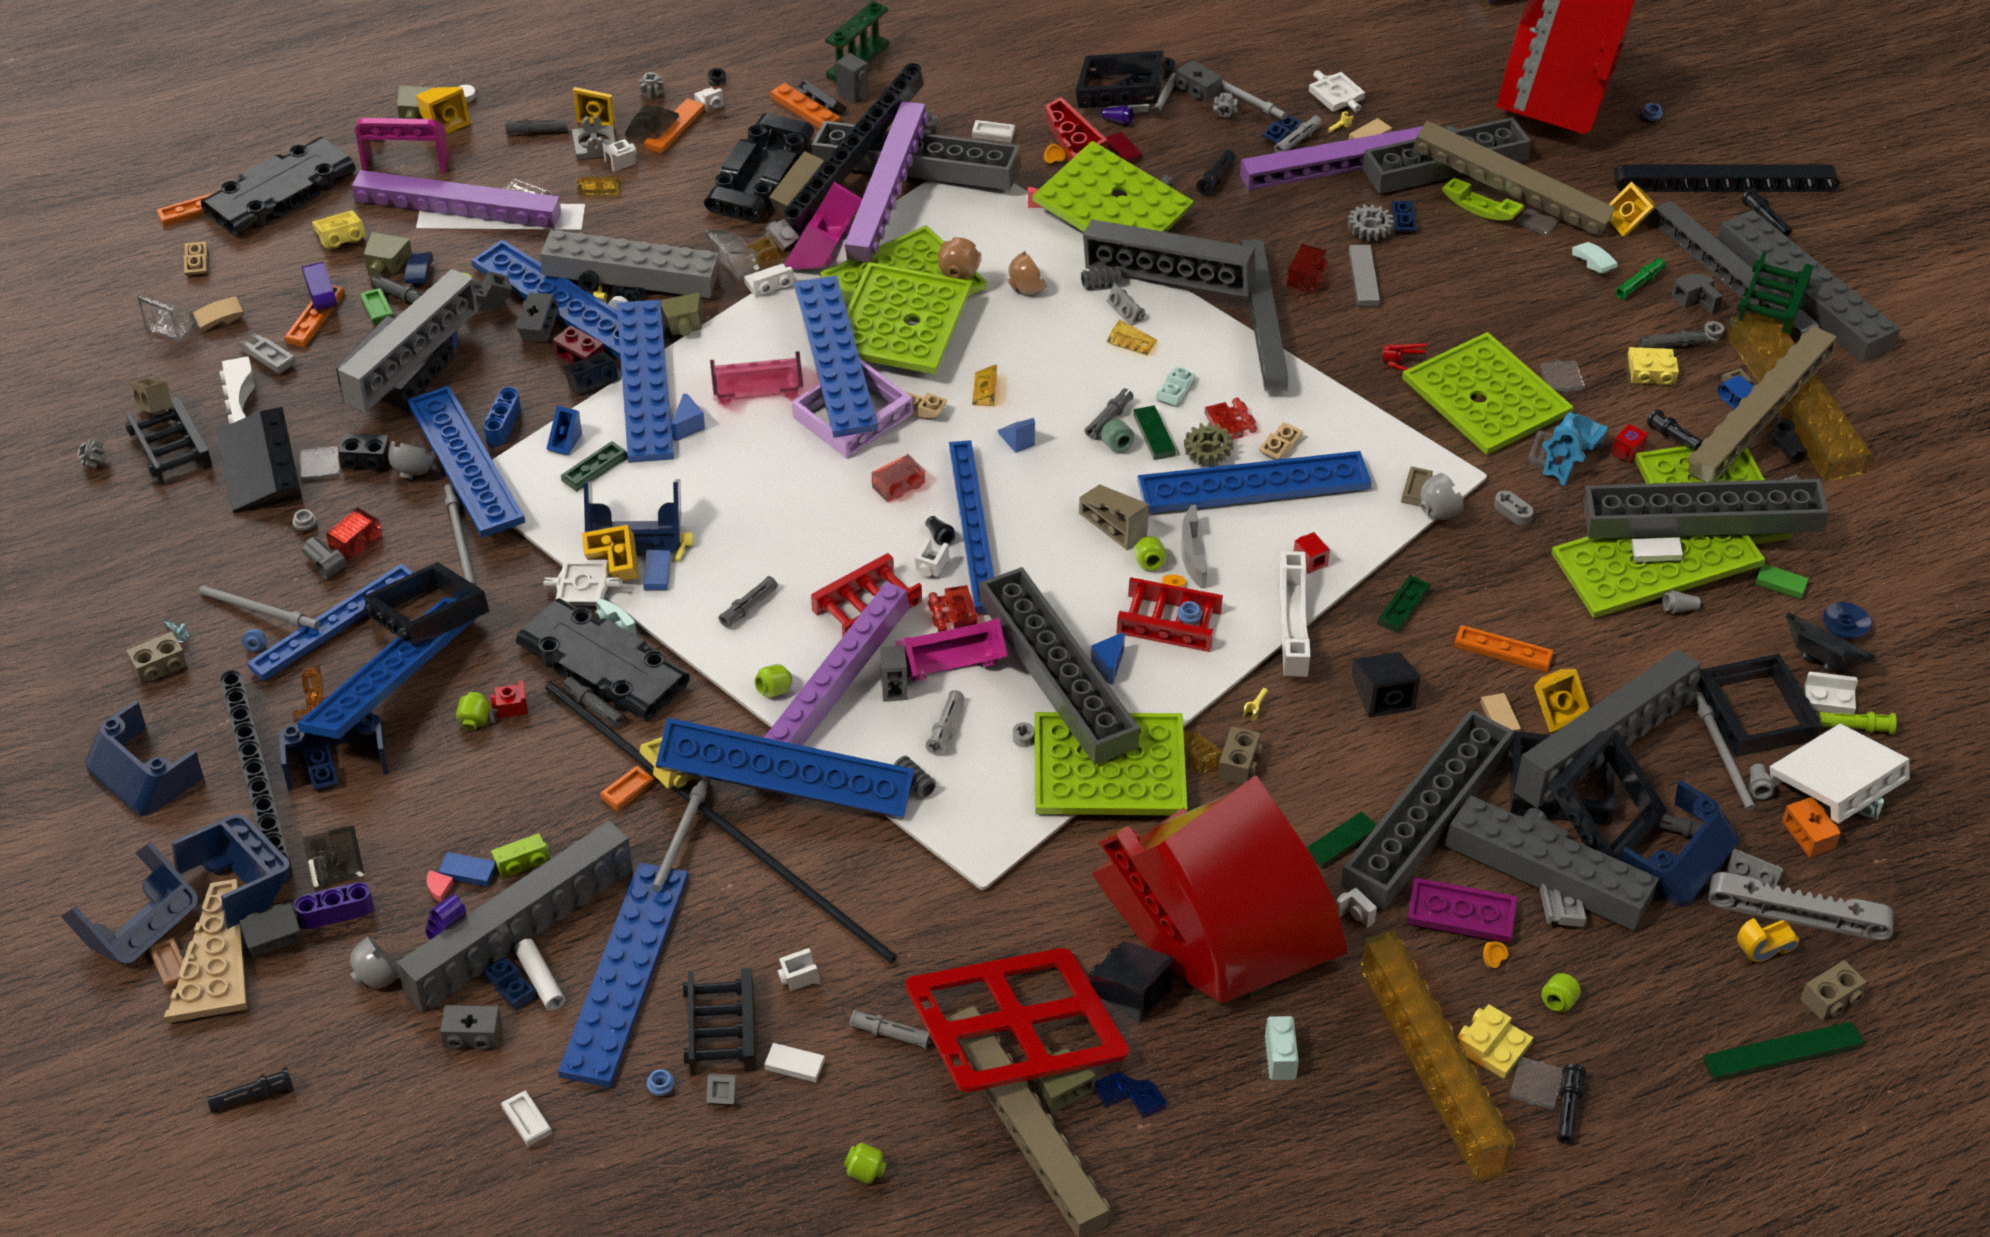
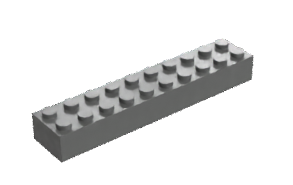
M824 121L812 143L813 155L825 161L856 124ZM887 129L853 170L863 172L874 171L890 129ZM924 133L923 138L919 139L918 151L913 155L912 166L907 170V177L1011 190L1022 166L1020 145Z
M1754 210L1721 224L1718 240L1751 268H1753L1755 259L1760 260L1762 252L1767 253L1764 264L1798 272L1803 270L1805 263L1814 265L1800 309L1810 316L1821 330L1837 336L1836 342L1860 362L1864 363L1895 348L1900 328ZM1761 272V276L1766 279L1793 285L1795 282ZM1781 292V293H1782L1783 295H1785L1787 298H1788V297H1791V296H1789L1790 294L1785 293V292Z
M1821 479L1586 485L1583 501L1588 538L1824 532L1829 513Z
M1020 567L980 582L981 605L992 620L1000 619L1003 636L1093 764H1099L1137 749L1139 746V726L1024 568Z
M1675 650L1527 751L1521 758L1514 793L1536 808H1539L1546 802H1551L1554 799V795L1548 787L1549 784L1599 732L1617 729L1629 747L1638 737L1645 736L1651 728L1659 726L1665 718L1676 714L1685 704L1689 705L1695 697L1694 689L1700 678L1699 670L1701 663L1681 650ZM1603 752L1574 782L1582 780L1591 770L1598 769L1606 759Z
M1471 709L1344 865L1340 886L1348 891L1357 888L1374 905L1385 910L1447 832L1451 822L1469 796L1476 795L1510 752L1514 731Z
M607 821L399 960L397 966L404 994L424 1013L438 1005L441 1000L451 993L460 990L463 985L473 978L479 977L484 969L512 953L520 941L532 939L536 935L542 934L558 920L564 919L570 912L586 904L589 899L605 891L620 878L627 876L632 871L628 837L611 821Z

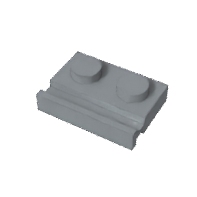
M1542 884L1539 890L1547 924L1555 921L1558 922V925L1584 927L1586 915L1582 901L1577 899L1575 902L1572 897L1564 898L1561 896L1560 891L1554 889L1553 892L1547 889L1546 885Z

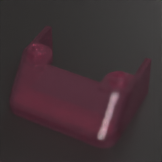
M796 351L794 358L717 366H715L714 360H710L709 363L713 400L718 401V404H729L733 399L784 394L785 398L798 397V393L803 390L800 351Z

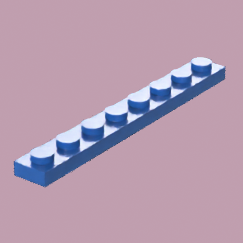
M402 563L315 618L320 621V626L317 630L306 626L301 627L247 662L248 668L264 682L367 615L368 612L364 610L366 604L363 596L413 572Z

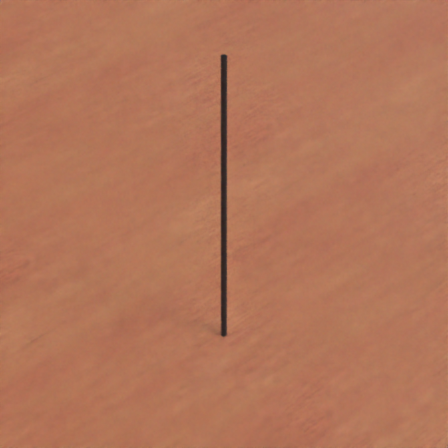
M548 682L545 689L653 775L654 766L640 751L554 683ZM676 786L670 788L686 802H690L689 796L691 792L684 786L681 788ZM704 802L699 804L697 810L886 961L890 964L895 962L897 959L895 953Z

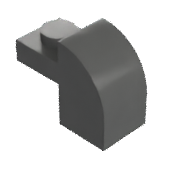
M488 271L482 284L474 282L478 310H493L500 307L506 301L512 290L508 276Z
M1695 273L1675 279L1671 294L1684 308L1699 303L1711 314L1719 312L1723 295L1713 288L1715 283L1713 278Z

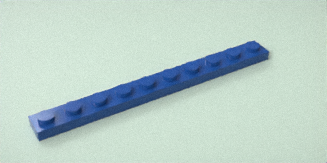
M972 441L949 442V453L974 612L983 613L986 610L980 603V582L993 578L994 575Z

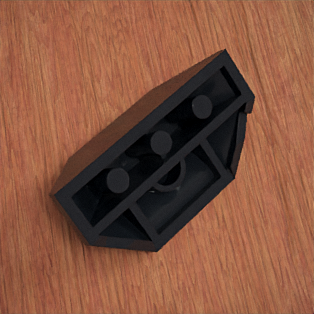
M1788 612L1786 615L1795 647L1802 651L1800 656L1812 662L1816 658L1824 662L1822 667L1836 673L1837 669L1844 672L1876 662L1879 659V656Z

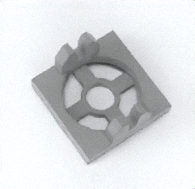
M594 115V123L590 124L589 117L585 116L582 122L583 128L572 129L576 159L604 157L603 143L607 145L615 143L613 125L601 126V120L597 115ZM597 135H606L609 139L603 140L601 137L597 138ZM582 137H591L587 142H580Z

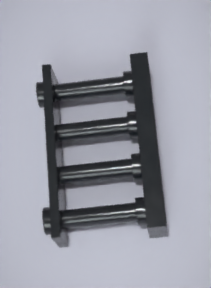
M178 396L171 398L173 408H169L166 413L161 415H155L135 422L131 413H126L128 423L125 424L128 435L134 436L149 463L147 467L151 477H156L160 485L164 484L163 471L194 460L195 462L200 461L204 469L213 466L209 450ZM171 419L172 421L177 420L176 425L144 436L140 431ZM178 433L180 435L184 434V438L154 449H150L148 446L149 443ZM184 447H192L191 452L161 463H158L156 457Z
M752 967L741 968V979H736V982L694 984L693 971H688V982H683V997L688 998L689 1048H684V1065L689 1064L690 1075H696V1061L739 1059V1061H744L745 1072L756 1071ZM737 992V995H742V1000L734 1004L695 1006V995ZM737 1014L738 1017H742V1022L737 1023L735 1026L695 1028L696 1016ZM738 1036V1039H743V1045H738V1048L696 1050L695 1039Z

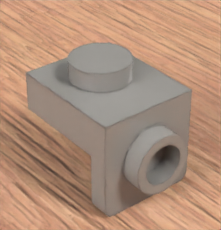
M784 218L777 223L775 221L771 222L765 228L767 232L763 236L764 240L771 237L782 251L800 238Z

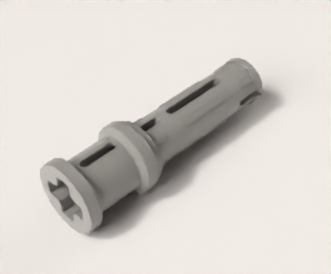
M950 691L939 722L935 723L932 727V736L926 742V749L934 755H944L947 752L948 740L954 734L952 726L964 700V695L960 691Z

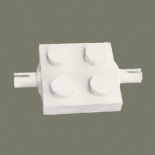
M1320 70L1314 72L1313 76L1318 81L1309 85V92L1332 112L1346 106L1353 109L1354 112L1360 111L1361 105L1357 102L1365 99V92L1342 72L1329 76L1324 75Z
M564 560L562 571L558 577H545L543 583L544 587H557L556 599L561 598L573 606H597L596 600L604 599L608 587L622 586V578H609L608 560Z

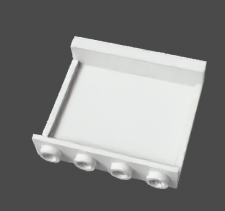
M1838 724L1771 765L1770 778L1775 787L1782 782H1786L1831 807V820L1840 823L1909 780V758L1842 724Z

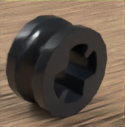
M713 68L708 72L709 84L720 86L726 82V73L723 69Z
M587 270L579 276L578 284L582 290L592 291L599 284V277L594 271ZM585 276H587V278L591 277L593 279V281L591 282L592 286H590V283L588 285L585 284Z

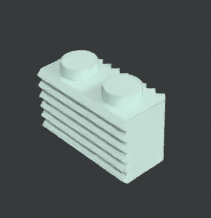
M1291 1016L1269 1017L1265 1031L1269 1078L1271 1080L1296 1079L1299 1063L1294 1018Z

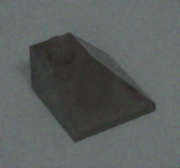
M643 106L632 119L625 131V136L658 139L679 118V114L663 107Z
M354 825L303 834L302 838L313 887L365 876Z

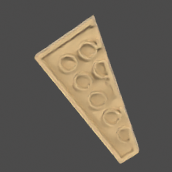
M237 879L214 882L209 885L202 906L203 912L199 922L196 923L194 938L192 942L190 941L184 957L177 987L173 989L171 995L172 1001L169 1010H166L164 1015L166 1024L247 1009L241 924L230 929L225 927L221 895L239 888Z

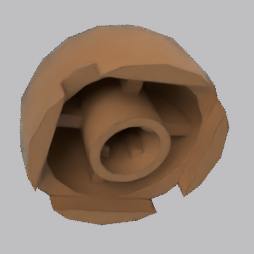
M954 237L951 241L946 240L943 242L938 253V265L945 276L967 280L979 268L982 254L980 251L978 253V250L975 248L976 245L966 238Z
M1026 251L1020 253L1011 261L1008 269L1010 278L1007 281L1013 290L1018 289L1022 294L1034 295L1047 288L1045 280H1040L1039 278L1041 272L1029 254H1026Z

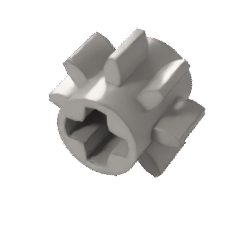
M653 72L644 74L643 79L639 80L641 94L645 93L650 98L658 96L659 90H664L662 77H658Z
M1222 92L1219 98H1214L1213 111H1217L1219 117L1230 118L1232 113L1237 112L1238 99H1234L1232 93Z
M926 110V113H929L928 125L924 126V133L932 134V130L937 131L938 115H933V110Z
M91 439L88 440V443L83 442L78 449V458L83 459L81 465L90 468L102 465L107 458V450L103 449L104 443Z

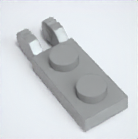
M257 333L250 335L254 345L245 340L239 343L244 353L251 355L278 374L296 363L295 357L269 339L257 335Z

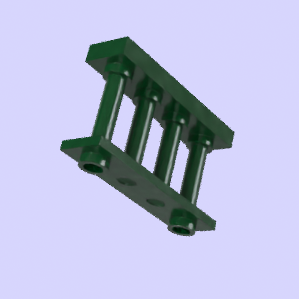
M875 1L870 2L825 39V43L835 47L836 62L844 57L843 47L848 45V54H853L867 62V64L889 47V40L879 35V18L889 11L888 7ZM871 25V35L867 38V28ZM859 35L860 44L855 48V38ZM835 64L826 71V78L837 83Z
M1762 252L1760 260L1755 259L1752 272L1755 273L1744 299L1740 298L1736 310L1740 312L1738 321H1743L1746 311L1780 320V323H1783L1781 332L1790 334L1808 287L1814 265L1805 263L1802 271L1794 272L1764 264L1767 253ZM1761 272L1795 282L1793 285L1760 277ZM1756 285L1788 293L1791 297L1787 299L1755 290ZM1753 298L1783 306L1786 310L1781 312L1752 304L1750 301Z

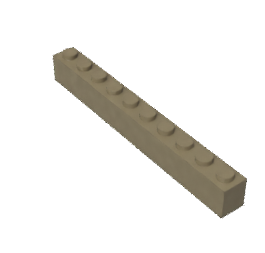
M1428 120L1417 135L1413 147L1414 151L1596 236H1602L1615 210V207Z
M1815 326L1807 333L1804 332L1799 342L1789 348L1785 357L1777 361L1771 372L1768 371L1759 384L1754 385L1751 393L1746 398L1743 397L1734 411L1732 410L1728 413L1726 420L1716 426L1713 434L1703 440L1697 451H1693L1688 458V463H1690L1689 474L1706 482H1715L1833 355L1837 336Z
M972 1006L945 1019L947 1021H954L984 1014H979L976 1008ZM996 1033L957 1040L974 1071L1014 1064L1009 1053L1005 1054L1001 1041ZM1027 1081L982 1090L1077 1237H1085L1108 1226L1110 1206L1104 1197L1100 1198L1096 1192V1185L1093 1179L1085 1175L1077 1155L1071 1154L1066 1138L1063 1134H1058L1050 1114L1044 1113L1036 1093H1031Z

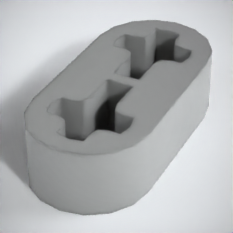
M1500 491L1496 494L1494 507L1497 511L1517 525H1528L1531 522L1533 508L1510 491Z

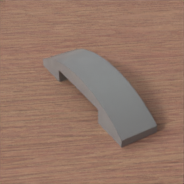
M1191 505L1183 520L1181 556L1191 579L1200 588H1206L1207 569L1204 555L1194 554L1192 538H1197L1199 521L1196 505Z

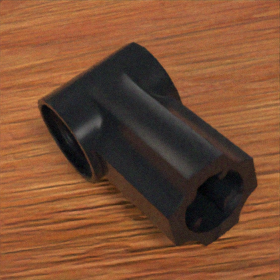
M1780 418L1774 424L1770 442L1773 446L1783 451L1789 462L1793 464L1800 463L1807 457L1808 451L1795 434L1794 423L1789 419Z

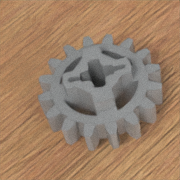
M1364 204L1362 209L1356 207L1355 211H1350L1347 224L1349 225L1348 230H1353L1352 235L1359 234V239L1367 237V241H1370L1371 238L1378 241V237L1384 239L1386 234H1391L1394 220H1392L1393 215H1388V210L1382 211L1381 206L1375 208L1374 204L1371 207H1367Z

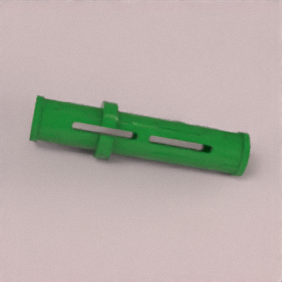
M1656 258L1649 265L1642 266L1637 274L1615 289L1616 296L1624 300L1643 284L1652 281L1655 275L1666 268L1665 261L1662 258Z

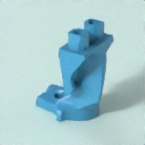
M1569 412L1562 423L1555 428L1554 436L1542 444L1547 453L1543 474L1547 476L1555 475L1560 480V484L1565 486L1575 462H1584L1585 454L1583 451L1586 449L1593 450L1594 448L1601 449L1609 427L1601 425L1588 417ZM1559 455L1563 457L1561 465L1556 463L1557 456Z

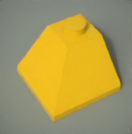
M462 87L431 88L416 95L419 111L423 119L441 122L445 126L446 135L471 124Z
M574 87L576 121L582 123L585 116H588L590 124H593L594 115H597L601 120V126L613 125L614 130L616 127L612 95Z
M1631 182L1609 203V205L1615 207L1610 222L1625 238L1655 209V204L1643 190Z
M1576 669L1557 670L1540 678L1534 686L1549 732L1563 728L1590 709Z

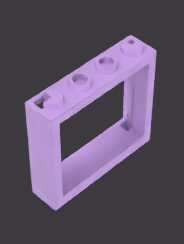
M861 359L860 362L867 386L891 403L875 414L878 423L877 431L833 438L831 427L812 413L824 404L819 384L792 401L793 418L845 458L850 457L914 414L913 397Z

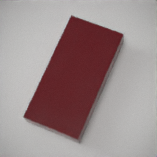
M1122 132L1105 137L1108 140V148L1115 155L1129 163L1142 160V153Z

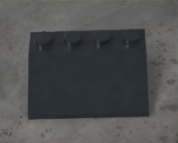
M283 407L258 411L216 430L233 512L302 499Z

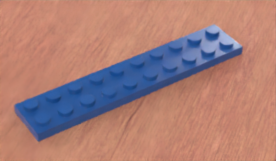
M503 239L471 260L472 267L487 275L488 271L508 276L512 288L511 291L525 300L529 292L553 294L560 306L556 320L568 327L571 325L587 335L600 340L604 344V350L621 360L616 309L587 291L582 290L566 278L541 275L540 262Z
M837 275L794 282L833 438L877 431L878 423Z
M660 300L618 302L617 315L628 463L674 459Z
M450 386L407 399L409 409L433 452H436L438 461L481 538L526 523L521 509Z
M1361 451L1138 475L1137 479L1142 500L1149 504V513L1189 509L1191 505H1196V508L1364 490L1371 489L1372 483Z
M444 597L424 615L454 602L456 599ZM476 618L417 647H413L406 641H402L400 637H397L297 723L299 731L340 739L370 711L374 710L379 703L390 696L412 674L417 672L428 660L432 659L436 653L447 646L469 624L474 622Z
M668 717L656 761V768L903 820L914 769Z
M638 862L559 1067L558 1075L560 1078L605 1087L612 1086L689 878L688 871L671 868L662 890L657 892L652 889V885L661 866Z

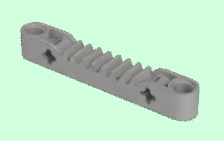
M1727 872L1715 873L1711 877L1709 902L1718 908L1775 920H1784L1790 923L1872 940H1887L1893 934L1894 911L1891 907L1884 904L1859 899H1850L1844 903L1842 898L1838 902H1834L1832 896L1824 900L1822 894H1818L1816 898H1813L1811 892L1803 896L1801 890H1797L1793 894L1788 887L1783 892L1778 885L1773 890L1768 883L1763 886L1757 879Z

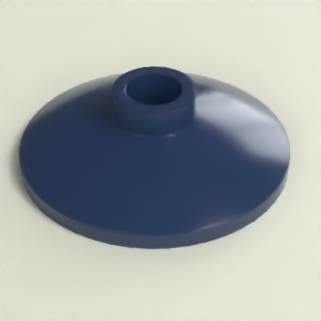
M1837 602L1829 605L1824 610V625L1830 632L1839 637L1847 639L1860 638L1866 635L1871 628L1869 614L1856 604Z

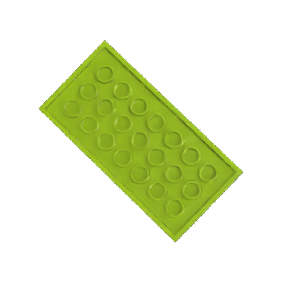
M1748 534L1588 538L1587 536L1552 547L1551 553L1593 619L1664 597L1666 592H1671L1672 590L1681 592L1764 566L1765 558ZM1680 538L1683 554L1682 560L1634 562L1631 546L1632 539Z

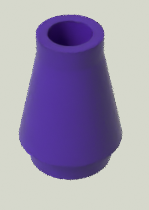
M1128 105L1104 107L1102 118L1122 125L1131 124L1133 121V108L1128 107Z

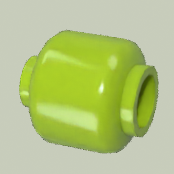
M1147 536L1140 539L1135 545V557L1142 569L1154 571L1165 564L1167 554L1160 539Z
M782 664L763 667L759 669L757 676H755L756 690L766 698L784 695L790 689L792 675Z
M469 692L467 695L462 696L459 699L456 711L457 721L467 730H476L477 727H483L487 723L490 712L489 701L486 700L483 694L477 692Z
M1557 973L1543 987L1541 996L1549 1009L1558 1013H1565L1579 999L1581 988L1572 976L1565 973Z
M859 1143L856 1147L851 1146L843 1167L847 1168V1175L849 1177L870 1184L874 1181L875 1177L881 1179L887 1163L882 1161L883 1152L865 1143Z

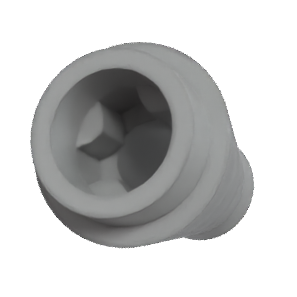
M1674 590L1664 594L1663 609L1669 611L1670 614L1699 610L1700 598L1698 596H1691Z
M1754 764L1750 768L1749 791L1757 799H1767L1773 794L1774 783L1766 772L1764 765Z

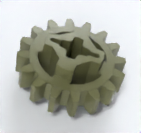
M1209 422L1204 427L1200 423L1198 429L1192 427V433H1186V439H1184L1185 454L1189 455L1190 461L1197 459V465L1205 462V465L1209 466L1210 462H1213L1216 466L1218 465V460L1225 462L1226 456H1231V450H1233L1232 434H1228L1227 428L1221 430L1220 424L1213 427L1212 423Z

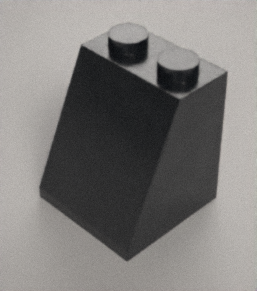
M1401 652L1353 659L1351 676L1368 718L1415 710L1421 678Z
M1123 941L1117 948L1114 947L1108 952L1106 959L1101 964H1096L1091 969L1089 974L1090 983L1097 995L1140 1023L1172 991L1175 958Z

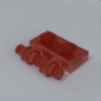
M1238 397L1232 400L1233 407H1228L1226 402L1205 407L1204 414L1209 422L1212 423V426L1215 427L1217 424H1220L1221 430L1227 428L1228 434H1232V440L1242 438L1243 430L1248 429L1250 433H1254L1258 429L1255 418L1248 413V407ZM1240 416L1241 420H1237L1235 417Z
M968 585L945 588L944 596H938L936 592L928 594L929 610L933 612L932 621L934 626L937 627L938 632L946 631V624L951 622L954 629L977 624V616ZM948 607L949 611L942 612V608Z

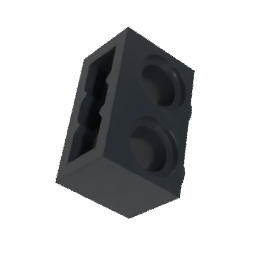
M604 351L564 367L569 387L579 395L619 379L614 359Z
M343 433L338 449L341 468L386 470L389 462V436Z

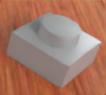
M709 1073L706 1103L734 1104L736 1075Z

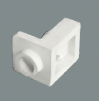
M711 87L694 94L695 101L704 104L706 112L724 106L723 90L721 88L714 90Z
M1357 888L1348 893L1344 892L1337 898L1336 905L1339 917L1350 911L1353 918L1360 921L1366 928L1375 923L1377 907Z

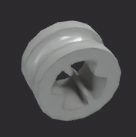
M1716 321L1706 323L1704 327L1706 340L1710 342L1720 341L1723 337L1724 326Z
M1026 722L1016 724L1013 728V742L1020 747L1032 745L1035 740L1034 727Z

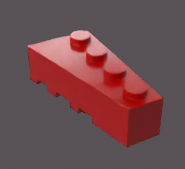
M1062 97L1045 105L1046 123L1058 145L1064 150L1065 158L1068 162L1091 141L1108 150V140Z

